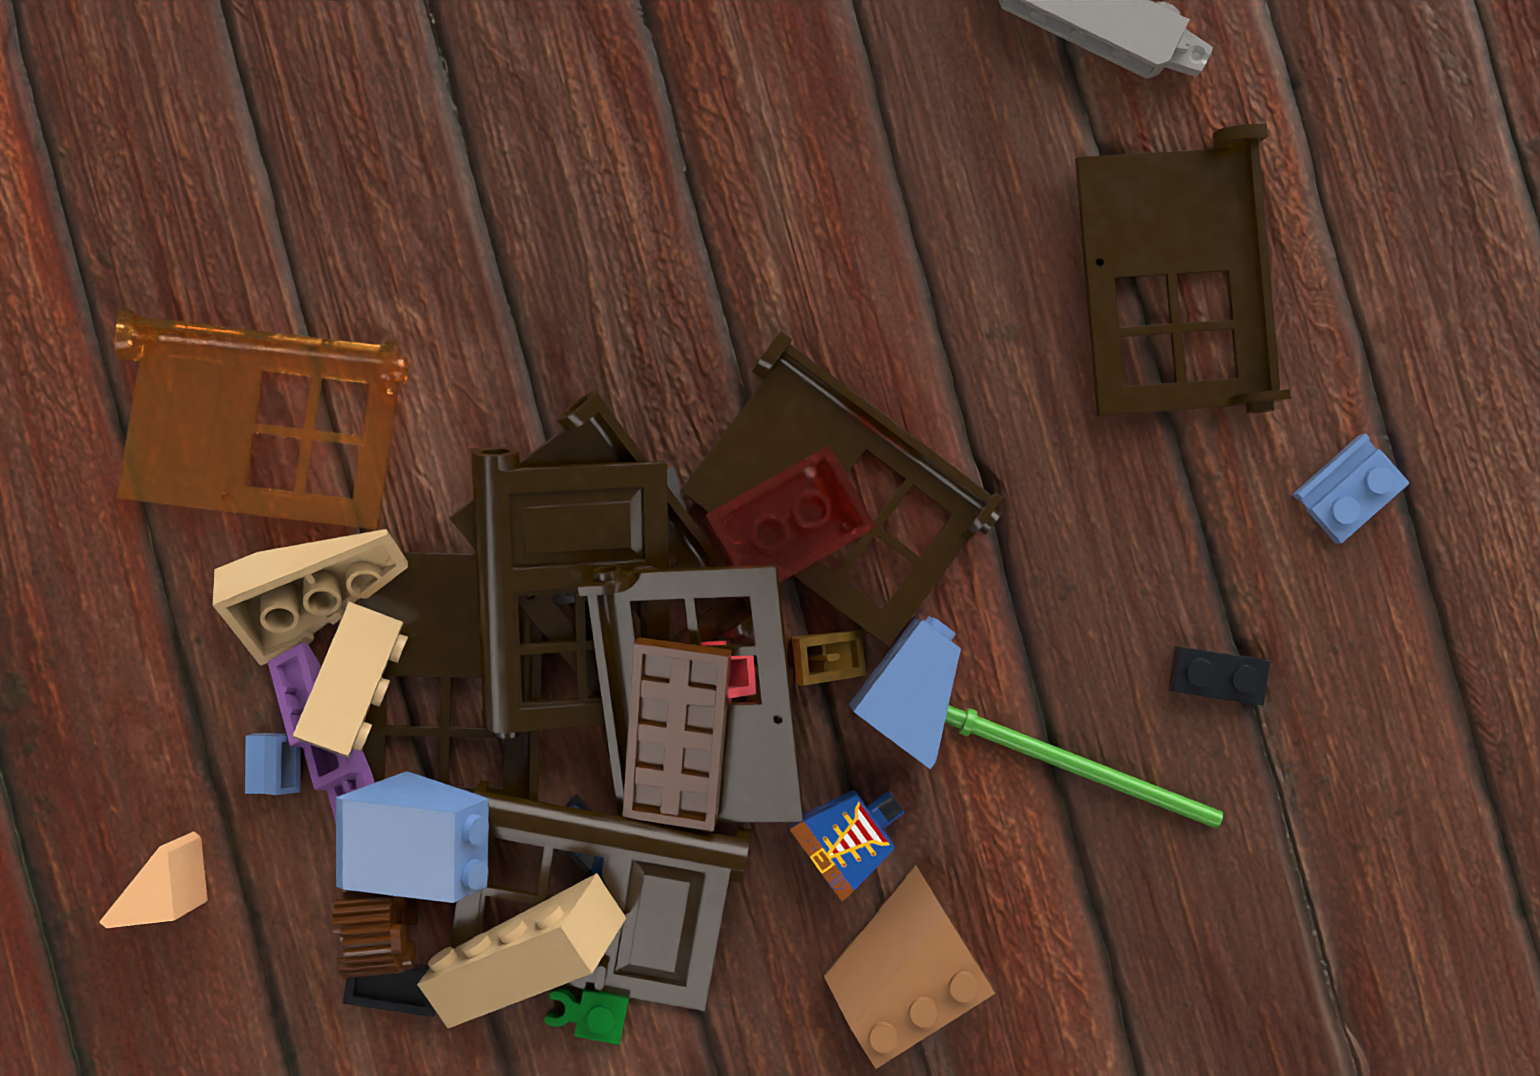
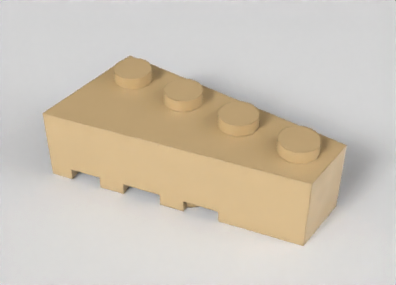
M596 873L502 924L475 936L454 949L447 947L430 959L428 962L430 968L417 985L446 1027L451 1028L592 974L626 920V917Z

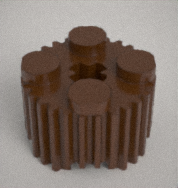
M342 889L344 898L333 901V921H331L333 934H339L341 946L344 949L343 955L345 957L337 958L340 975L343 978L397 974L403 973L405 970L414 969L417 959L416 946L414 941H410L409 934L411 930L409 925H416L418 923L417 898Z

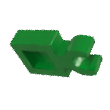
M556 987L551 990L549 999L561 1001L565 1006V1011L562 1013L547 1012L544 1020L546 1024L560 1027L568 1022L577 1023L575 1037L620 1045L629 997L584 989L582 999L575 998L571 991L563 987Z

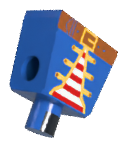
M854 789L804 813L803 822H789V827L834 892L843 901L894 850L895 846L884 828L905 814V812L890 791H887L867 806Z

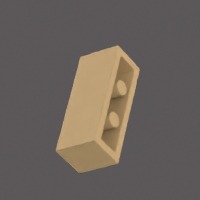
M352 602L348 603L293 733L294 739L346 758L350 757L353 749L362 751L372 724L364 722L371 704L380 707L390 680L382 678L389 660L398 663L408 639L407 636L400 634L403 627L402 621Z

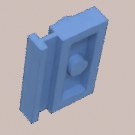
M1366 433L1357 436L1292 494L1295 499H1299L1307 508L1306 511L1335 544L1343 543L1410 483L1380 449L1374 447Z

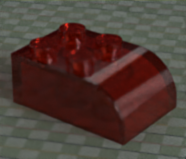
M830 445L707 513L705 517V522L731 566L777 564L779 584L841 550L877 527Z

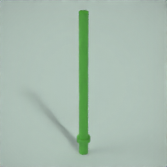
M948 705L945 723L959 728V734L968 737L972 733L1217 829L1222 822L1223 812L978 717L976 710L967 708L966 711Z

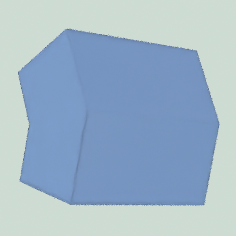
M253 733L246 735L245 794L282 795L300 792L301 747H290L287 733Z

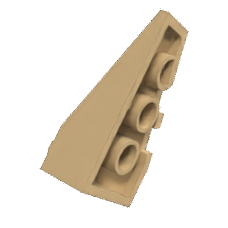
M387 529L260 551L215 569L213 606L261 666L300 643H311L314 640L313 634L329 622L334 625L342 619L344 610L349 602L354 603L360 598H369L408 568V561Z

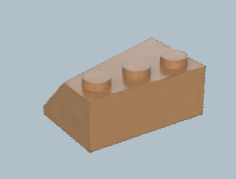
M916 864L905 875L906 878L892 895L888 896L878 908L879 911L865 928L858 932L824 974V978L848 1025L875 1069L995 994L985 974Z

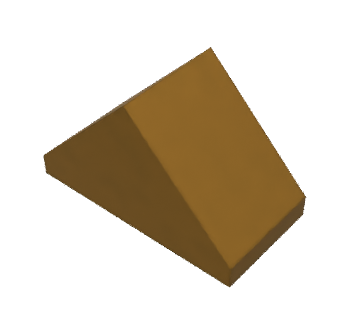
M862 630L792 636L797 686L866 676Z

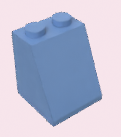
M930 616L925 621L915 617L911 620L849 703L853 712L929 769L933 767L937 760L961 650L960 647L952 642L956 633L936 618Z
M408 771L336 797V887L343 890L455 903L486 888L488 875L489 798Z

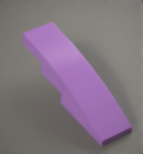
M300 643L268 661L290 747H303L314 790H327L336 822V797L373 784L375 781L363 750L353 749L350 757L346 758L294 739L293 733L321 669V665L310 646L306 643Z

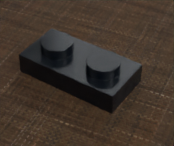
M1175 646L1168 691L1264 706L1270 660Z

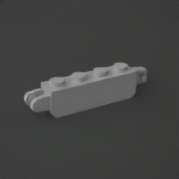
M999 0L1001 9L1146 79L1159 75L1164 68L1197 77L1205 67L1213 49L1208 43L1187 30L1186 26L1190 19L1180 15V11L1175 6L1166 2L1155 3L1151 0Z

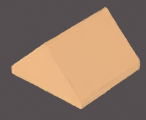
M191 832L160 846L99 923L106 928L174 921L207 902L201 837L196 832Z

